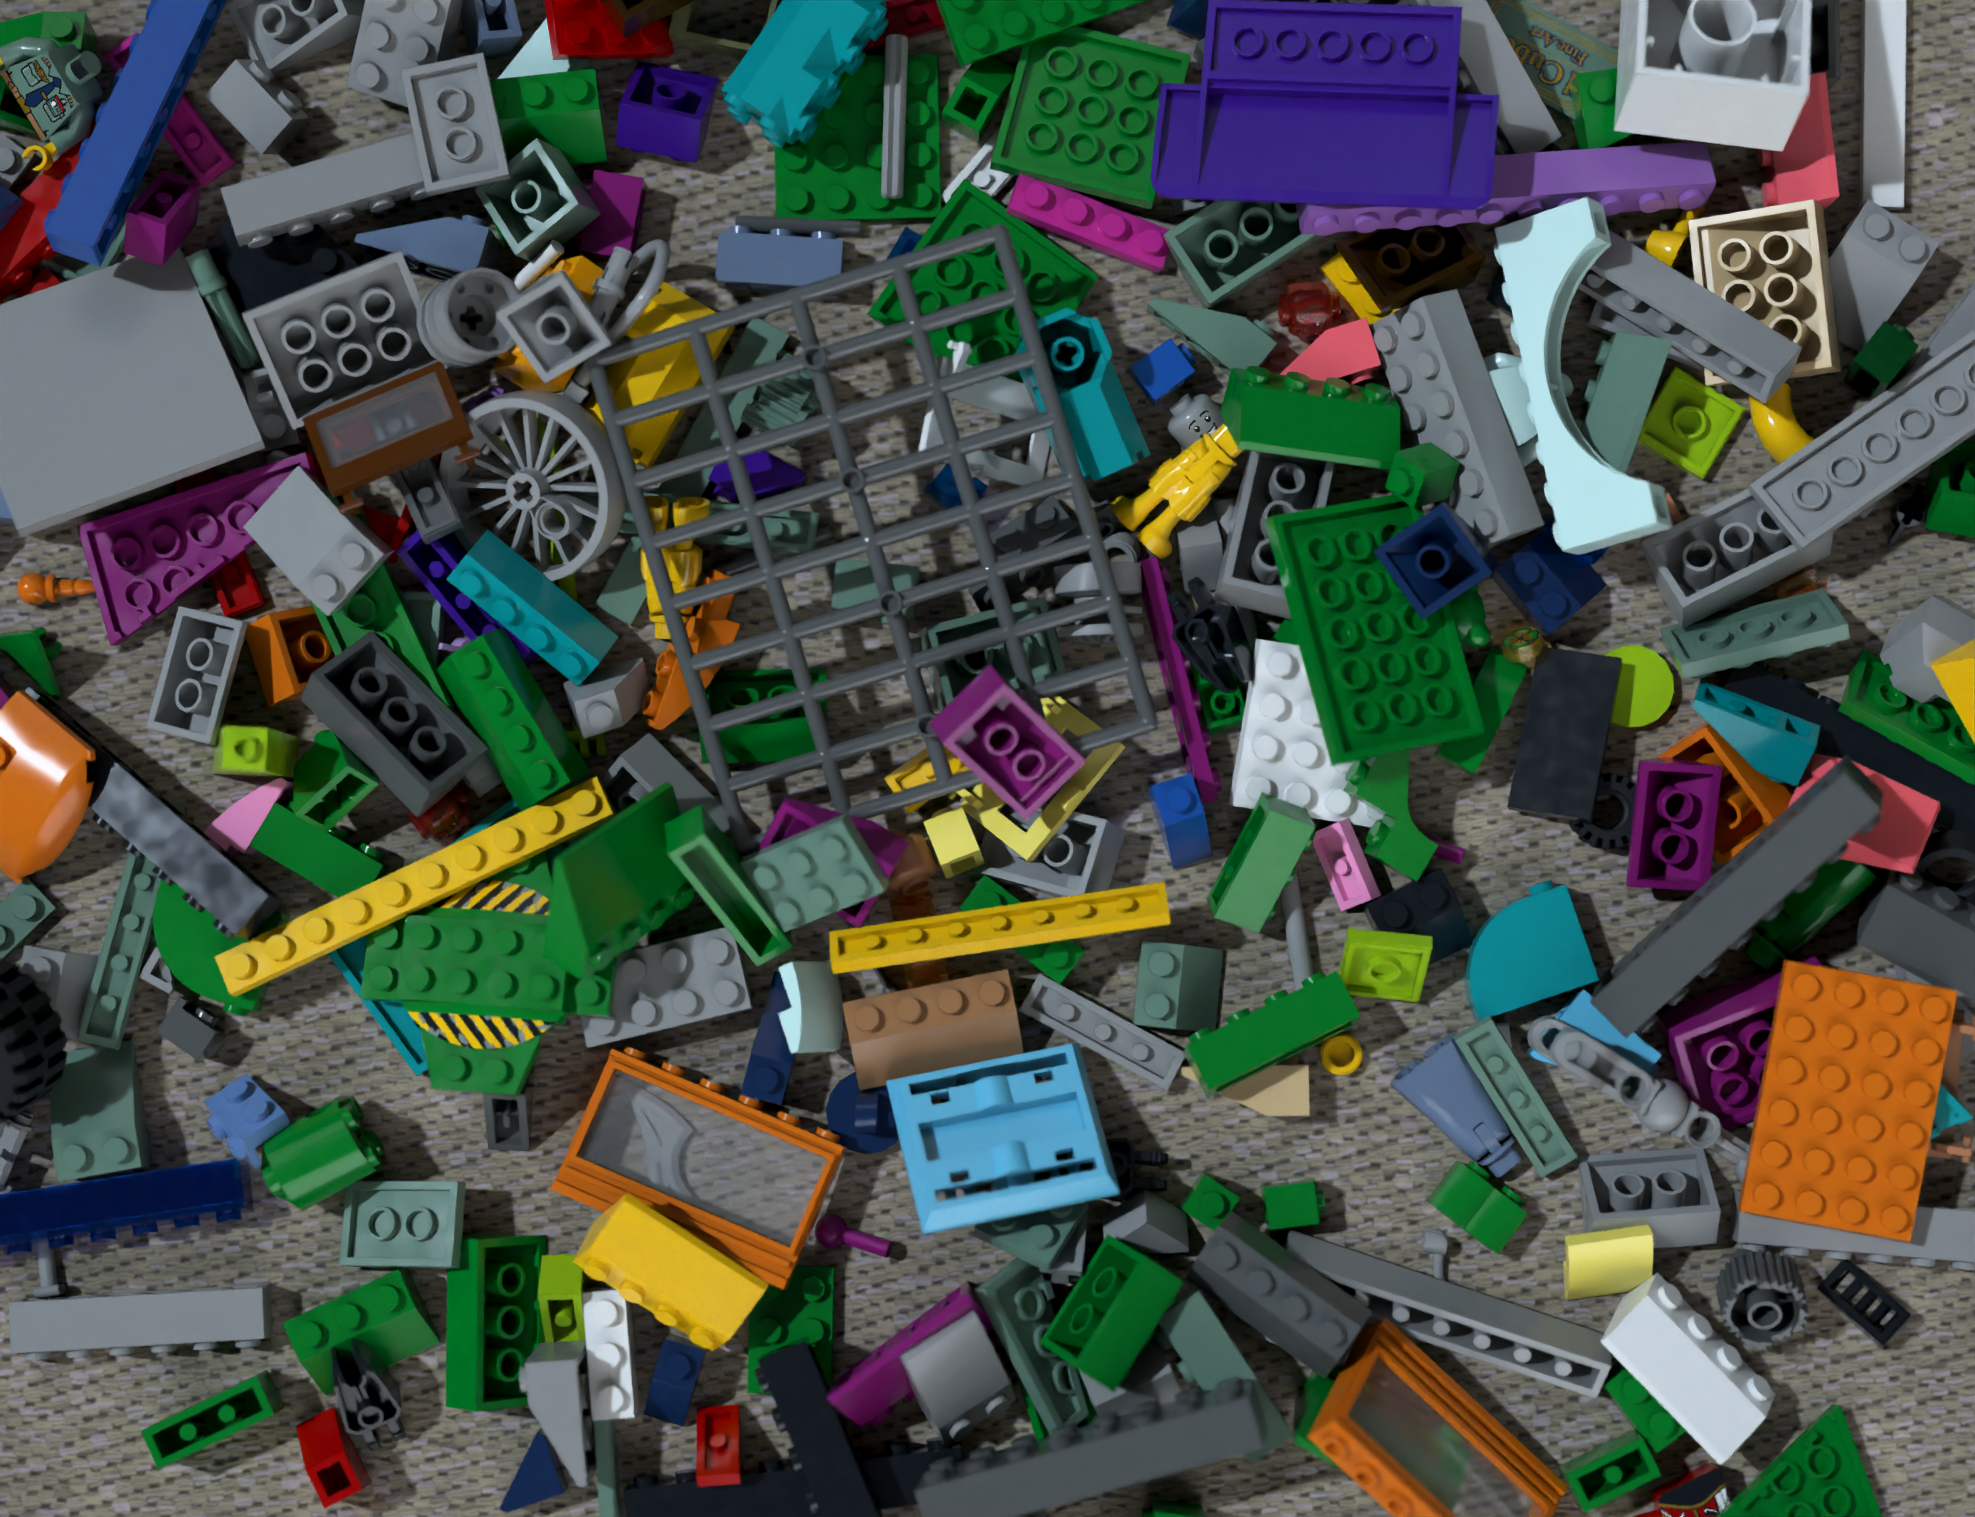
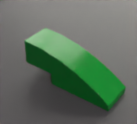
M1490 647L1472 681L1485 733L1475 737L1439 744L1434 756L1469 775L1475 774L1501 725L1528 666Z

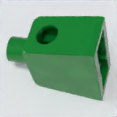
M322 730L314 737L315 745L294 766L293 814L327 833L379 785V779L331 730Z

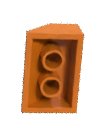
M1707 721L1655 757H1667L1722 766L1713 856L1720 866L1731 860L1783 813L1792 798L1782 783L1772 781L1765 774L1756 771Z

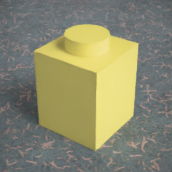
M962 806L956 809L952 807L943 808L935 812L931 819L923 821L946 879L985 864Z

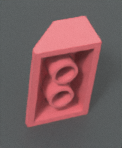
M1826 72L1809 75V95L1783 151L1757 149L1758 164L1760 167H1765L1767 182L1763 183L1761 188L1764 207L1814 199L1825 210L1839 197Z

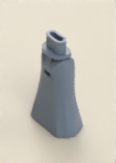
M1453 1032L1444 1036L1422 1054L1425 1058L1423 1062L1415 1059L1397 1073L1391 1080L1390 1085L1436 1125L1462 1152L1477 1162L1480 1167L1486 1165L1492 1174L1499 1178L1522 1160V1156L1512 1145L1515 1139L1511 1135L1508 1124L1455 1042L1454 1035L1457 1033Z

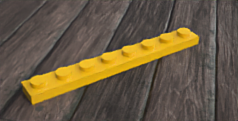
M1165 882L830 931L831 967L833 974L1169 925L1171 920Z

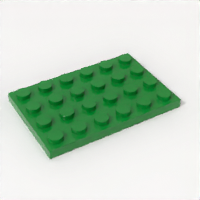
M1396 495L1273 515L1265 520L1331 766L1466 739L1485 733L1450 604L1447 603L1422 620L1374 553L1377 547L1424 516L1422 507L1413 509Z

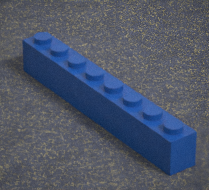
M152 0L146 12V23L141 34L136 33L131 41L129 48L130 56L124 68H119L114 76L111 96L108 102L102 103L97 111L95 129L91 137L85 138L80 146L79 162L74 172L68 173L63 181L62 197L56 209L52 208L46 216L44 231L53 251L101 267L227 0Z

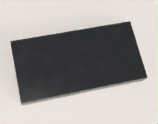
M1538 646L1507 805L1509 810L1589 823L1593 822L1623 664L1622 658Z

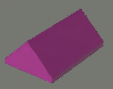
M1667 757L1639 760L1626 878L1627 887L1696 891L1710 879L1722 766Z

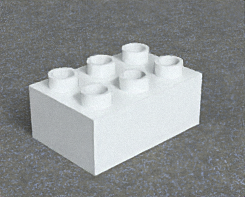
M1621 0L1614 131L1782 152L1809 95L1812 0Z

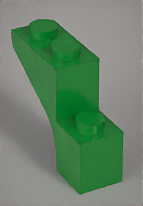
M1410 750L1355 761L1346 774L1345 780L1348 783L1343 791L1384 816L1381 822L1377 821L1369 830L1366 836V843L1368 845L1363 852L1401 876L1418 881L1438 844L1428 839L1418 830L1408 811Z

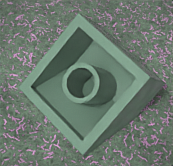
M1141 940L1132 1024L1199 1031L1211 1026L1213 1031H1215L1223 949Z

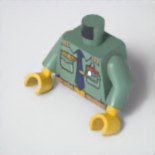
M24 37L0 47V66H5V69L0 71L42 142L50 140L44 147L38 145L27 147L22 155L23 158L28 159L37 151H40L43 156L42 163L32 170L46 171L53 164V155L57 152L62 155L89 135L96 113L94 105L102 97V89L94 77L101 71V63L94 53L84 51L80 54L76 46L71 43L59 47L51 39Z

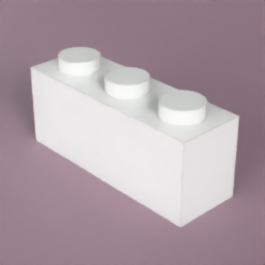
M611 1286L588 1288L582 1293L592 1421L634 1418L639 1412L631 1302L622 1298L619 1291Z

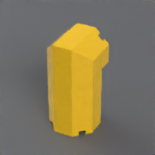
M663 281L658 289L659 294H655L626 335L632 339L717 312ZM734 325L705 334L714 362L734 331ZM690 340L612 363L606 370L618 411L702 384ZM593 392L584 409L591 413L606 430L595 392ZM688 407L623 427L634 463L638 464L640 461L643 467L647 469L653 466Z

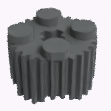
M1740 1249L1732 1253L1729 1258L1730 1263L1725 1264L1726 1269L1720 1270L1721 1276L1717 1277L1718 1283L1716 1284L1721 1319L1724 1322V1326L1728 1327L1729 1332H1734L1736 1338L1740 1337L1745 1347L1752 1345L1753 1349H1756L1758 1346H1761L1762 1350H1766V1347L1772 1345L1775 1339L1782 1341L1783 1336H1791V1331L1793 1333H1796L1798 1330L1803 1331L1804 1324H1807L1809 1313L1802 1278L1795 1261L1790 1256H1780V1253L1772 1255L1771 1251H1767L1764 1254L1761 1250H1758L1757 1254H1754L1748 1249Z

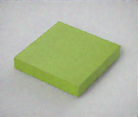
M1674 366L1649 406L1637 442L1702 481L1746 408Z
M1348 928L1338 974L1351 996L1419 1002L1432 951V936Z

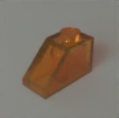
M930 890L889 899L894 922L935 916ZM945 958L903 964L908 989L949 981Z

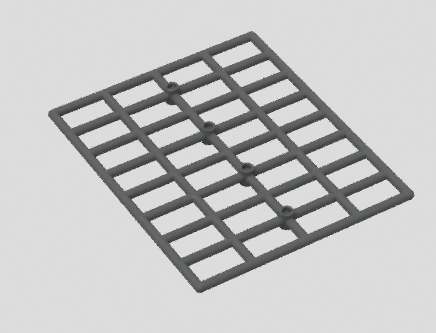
M1002 224L994 225L604 348L585 360L736 849L740 855L746 856L756 852L767 832L750 837L737 792L814 768L822 767L835 811L863 819L875 817L984 783L972 770L952 775L943 743L929 725L939 713H934L920 669L994 646L1006 644L1019 686L1017 690L1045 719L1046 716L1040 699L1126 673L1139 718L1068 739L1067 741L1080 754L1157 729L1159 724L1006 226ZM988 245H995L1008 289L922 316L909 270ZM893 276L906 321L824 347L820 346L807 302ZM1013 305L1027 350L941 377L928 332ZM791 308L803 346L801 354L719 379L705 334ZM912 338L924 377V383L839 408L827 370L830 362L903 339ZM690 340L703 382L702 385L618 411L604 366ZM1032 367L1046 412L960 438L946 393ZM807 369L810 370L823 414L738 440L724 395ZM923 400H931L944 444L860 470L858 469L845 428L846 424ZM705 401L709 402L722 446L637 472L623 427ZM1051 428L1064 470L1063 474L986 498H978L966 454ZM829 430L841 469L840 476L757 501L744 456ZM949 460L963 505L877 531L865 493L866 485ZM724 462L728 463L741 507L656 533L642 488ZM1070 489L1083 535L999 561L997 560L984 518L985 515ZM848 492L861 534L860 537L779 562L775 561L763 517ZM968 521L981 566L897 592L895 590L882 547ZM746 523L760 568L675 594L661 549ZM1089 551L1102 596L1016 622L1003 577ZM859 554H867L878 589V598L798 623L794 622L782 578ZM987 582L1000 627L924 651L914 652L902 613L904 607ZM765 584L779 629L698 654L693 653L680 610ZM1107 612L1121 657L1035 683L1022 638ZM878 615H886L898 659L820 683H813L801 645V639ZM784 645L797 690L716 715L712 714L700 676V670ZM904 674L916 712V720L832 745L819 700ZM803 706L816 747L815 751L734 776L731 775L718 731ZM921 736L924 738L936 780L851 806L838 761Z

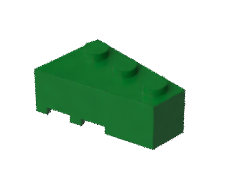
M1617 68L1577 73L1569 83L1575 116L1573 124L1577 150L1620 147L1642 135L1614 131Z

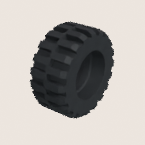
M1 957L0 1123L9 1120L50 1092L60 1081L67 1058V1052L63 1050L67 1044L66 1034L60 1029L59 1025L62 1020L58 1011H53L49 1004L51 1001L50 997L45 991L41 992L35 985L37 981L29 973L22 974L19 971V966L11 961L1 962Z

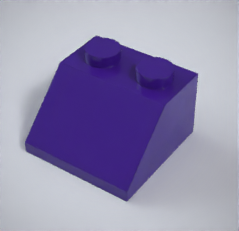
M639 61L619 103L616 146L626 147L637 153L648 152L667 156L679 162L690 161L697 163L705 143L719 78Z

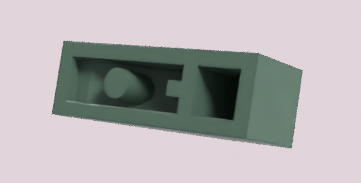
M1153 298L1148 304V313L1229 377L1232 367L1246 369L1248 366L1261 367L1277 345V342L1272 339L1275 335L1274 332L1257 319L1252 323L1243 316Z

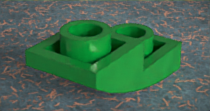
M1190 662L1191 673L1199 694L1201 710L1208 734L1212 735L1241 727L1245 705L1238 685L1237 675L1229 666L1238 691L1224 693L1204 679Z

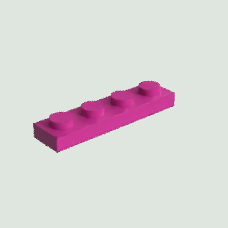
M1022 174L1017 177L1005 212L1006 214L1157 274L1163 269L1169 250L1163 235L1169 231L1168 229L1066 188L1048 184Z

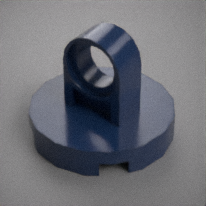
M856 1072L838 1082L829 1095L826 1115L831 1132L841 1137L839 1143L851 1151L863 1154L882 1152L896 1144L899 1137L887 1086L860 1091Z

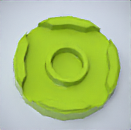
M1640 645L1621 646L1606 653L1604 656L1622 658L1623 661L1611 724L1623 728H1638L1658 720L1669 708L1674 694L1673 674L1667 662L1654 650Z

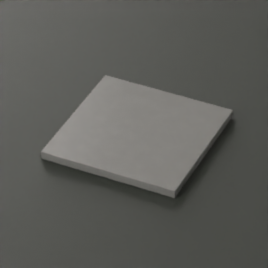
M180 246L163 266L148 263L134 257L0 304V488L20 537L265 448L262 437Z

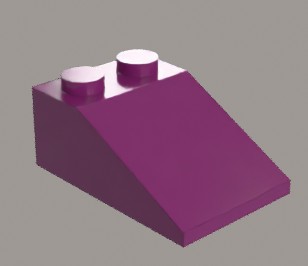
M991 664L929 723L940 741L1025 821L1087 762Z
M786 797L758 850L841 816L844 813ZM849 815L889 880L910 843L873 821ZM881 894L834 913L860 928Z

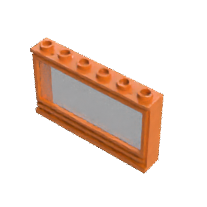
M625 1045L623 1052L611 1049L603 1072L558 1175L550 1189L602 1212L608 1210L626 1193H629L763 1281L787 1290L846 1152L845 1147L838 1145L841 1137L817 1127L815 1134L800 1129L802 1120L782 1111L778 1112L776 1118L761 1112L763 1103L747 1096L740 1095L738 1101L722 1095L725 1087L702 1078L699 1085L685 1080L684 1077L687 1071L667 1062H663L661 1069L645 1063L648 1054Z
M1386 1317L1360 1333L1307 1436L1393 1517H1553L1561 1496L1565 1495L1568 1486Z

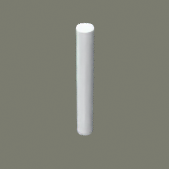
M552 240L512 279L520 292L528 288L564 253L563 246L558 241Z

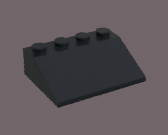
M228 216L205 246V248L209 249L221 276L225 277L228 283L227 289L247 329L248 327L242 316L243 312L356 268L359 265L319 224L313 225L314 229L308 233L298 236H290L289 232L272 237L273 241L265 246L249 248L248 244L239 247L230 217Z

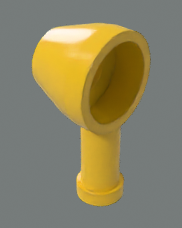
M1705 206L1693 210H1683L1673 231L1653 230L1646 242L1644 251L1674 269L1689 236L1688 220L1698 219L1699 215H1702Z

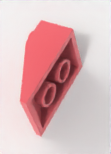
M1813 753L1788 807L1836 765L1841 758ZM1854 762L1883 791L1882 810L1879 812L1882 818L1865 835L1856 832L1846 842L1849 848L1839 859L1913 874L1941 808L1940 802Z

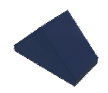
M542 1427L537 1431L499 1508L506 1513L563 1494L568 1488L557 1451Z

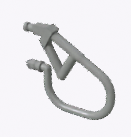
M652 240L633 254L639 260L631 275L653 256H655V260L646 282L613 327H611L610 321L608 322L605 329L614 341L610 346L622 342L623 337L651 302L661 286L670 261V248L664 240ZM585 360L576 366L564 390L554 393L576 403L583 401L589 393L587 386L591 382ZM538 412L539 418L543 422L548 423L549 417Z

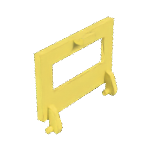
M1057 694L1040 699L1046 720L1061 735L1066 729L1077 737L1102 729ZM1116 742L1094 749L1085 759L1087 762L1071 776L1026 833L999 812L1006 802L986 783L976 785L970 793L963 789L946 794V796L951 800L957 794L962 797L964 801L959 807L962 806L968 815L1031 864L1125 749V746L1121 742Z

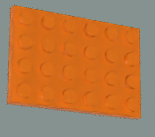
M1784 959L1739 1198V1211L1907 1242L1911 1241L1958 993L1957 990Z

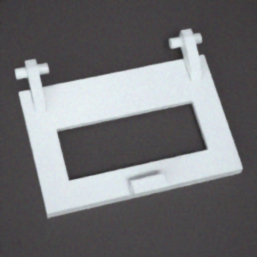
M950 340L947 347L953 350L952 359L938 356L936 360L941 377L974 367L965 364L968 356L972 353V347L965 342ZM1059 375L1057 386L1062 387L1064 384ZM1003 376L946 393L950 407L952 399L1015 420L1037 415L1025 384ZM930 399L928 400L918 451L944 444ZM1044 430L1033 433L1031 435L1026 465L981 450L966 454L965 456L970 471L978 473L980 476L1021 487L1043 480L1050 443ZM949 460L943 461L944 463L950 464Z

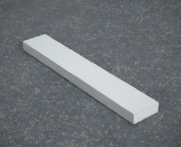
M1862 0L1859 207L1866 200L1870 199L1886 210H1901L1904 208L1906 0Z

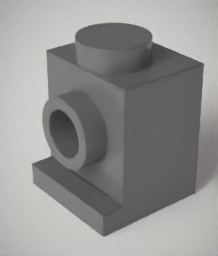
M180 996L155 1032L196 1060L206 1059L208 1055L215 1057L228 1040V1036L224 1034L225 1031L216 1025L219 1018L201 1006H198L195 1010L191 1007L195 1000L190 996Z

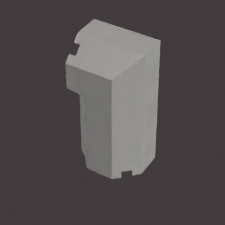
M1931 596L1890 628L1879 656L1884 666L1889 663L1893 672L1889 676L1893 687L1922 704L1931 702L1938 697L1951 703L1929 663L1975 639V614L1947 598Z

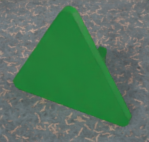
M40 627L35 631L28 630L0 634V650L55 700L61 698L62 692L50 662L58 658L62 644L58 641L51 648H43L41 641L46 635L44 627Z

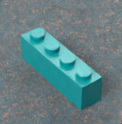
M488 529L447 577L451 584L576 686H579L596 668L618 639L614 632Z

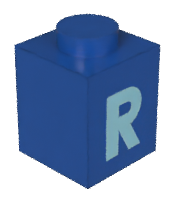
M1170 338L1132 365L1129 374L1152 406H1155L1194 377L1195 370L1192 366L1196 364V361L1183 343L1177 346Z

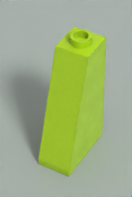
M223 726L219 729L214 746L212 774L294 779V766L298 761L299 737L270 728Z

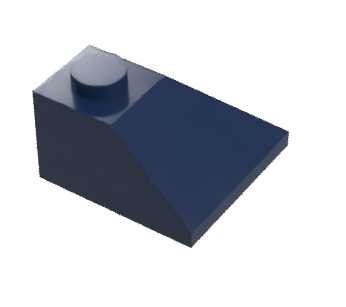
M1445 502L1374 550V553L1422 620L1493 573L1498 565V562L1476 531Z

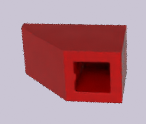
M335 1406L296 1425L305 1470L324 1509L359 1492L372 1482L349 1433L345 1431L344 1423Z

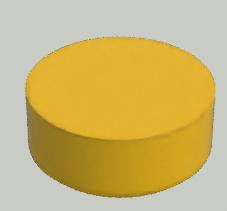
M1338 1033L1323 1041L1319 1052L1320 1061L1329 1072L1336 1075H1347L1359 1067L1362 1060V1049L1354 1037L1345 1033Z

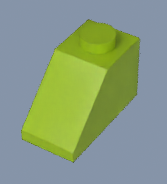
M576 1254L542 1255L538 1300L545 1342L586 1340L582 1293L588 1289V1275L582 1267L573 1262Z

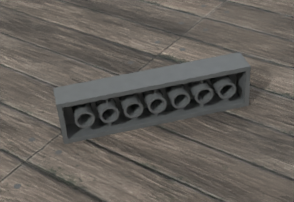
M1847 755L1844 756L1597 981L1590 1003L1625 1038L1635 1030L1640 1034L1645 1032L1658 1019L1659 1016L1656 1012L1666 1002L1673 1006L1680 1001L1690 988L1687 985L1695 976L1699 975L1701 978H1705L1720 964L1721 960L1718 957L1729 946L1733 950L1739 948L1752 935L1753 932L1750 928L1760 918L1767 922L1774 917L1784 906L1781 900L1793 889L1797 893L1803 891L1816 878L1817 875L1814 871L1825 860L1829 864L1834 863L1847 851L1849 846L1846 842L1856 832L1865 835L1881 820L1882 817L1879 815V812L1882 810L1883 791Z
M1239 1376L1228 1378L1216 1384L1217 1389L1204 1393H1200L1199 1388L1185 1390L1174 1396L1175 1401L1159 1405L1158 1400H1150L1134 1406L1133 1413L1118 1416L1117 1411H1111L1094 1417L1092 1419L1093 1424L1077 1428L1076 1423H1068L1052 1429V1435L1036 1439L1035 1434H1029L1012 1440L1010 1442L1011 1447L996 1451L995 1447L991 1445L972 1451L970 1453L971 1458L955 1462L954 1457L934 1461L929 1464L930 1469L926 1470L914 1490L922 1517H1017L1263 1449L1268 1428L1253 1379L1242 1382Z

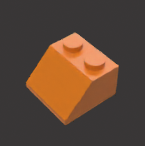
M312 605L269 613L247 625L245 637L268 707L301 700L311 674L335 657Z

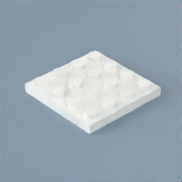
M1256 639L1253 655L1254 675L1253 680L1248 685L1229 805L1254 809L1263 792L1307 809L1311 818L1340 822L1349 818L1351 824L1372 827L1377 821L1381 822L1384 817L1382 814L1343 791L1348 783L1345 780L1346 774L1354 762L1331 766L1299 645Z

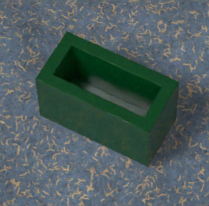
M1884 321L1855 357L1843 381L1871 401L1892 387L1907 368L1919 345L1914 342V336L1906 328L1898 324L1891 326Z

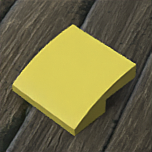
M1649 1224L1564 1236L1566 1261H1563L1566 1300L1630 1292L1652 1277L1653 1233Z

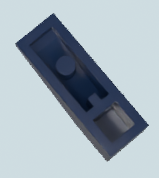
M775 971L740 1095L782 1105L785 1101L797 1053L791 1054L778 1013L792 1008L781 974L778 971Z

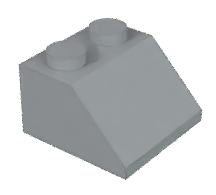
M24 945L19 971L22 974L29 973L37 981L35 985L38 989L48 994L51 999L49 1004L53 1011H58L62 1020L59 1025L61 1031L65 1032L67 1039L76 1040L99 957L41 945Z

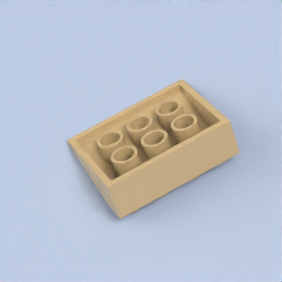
M1812 199L1688 220L1694 281L1802 347L1792 375L1788 379L1841 372L1824 210L1820 203ZM1704 367L1706 386L1732 384Z

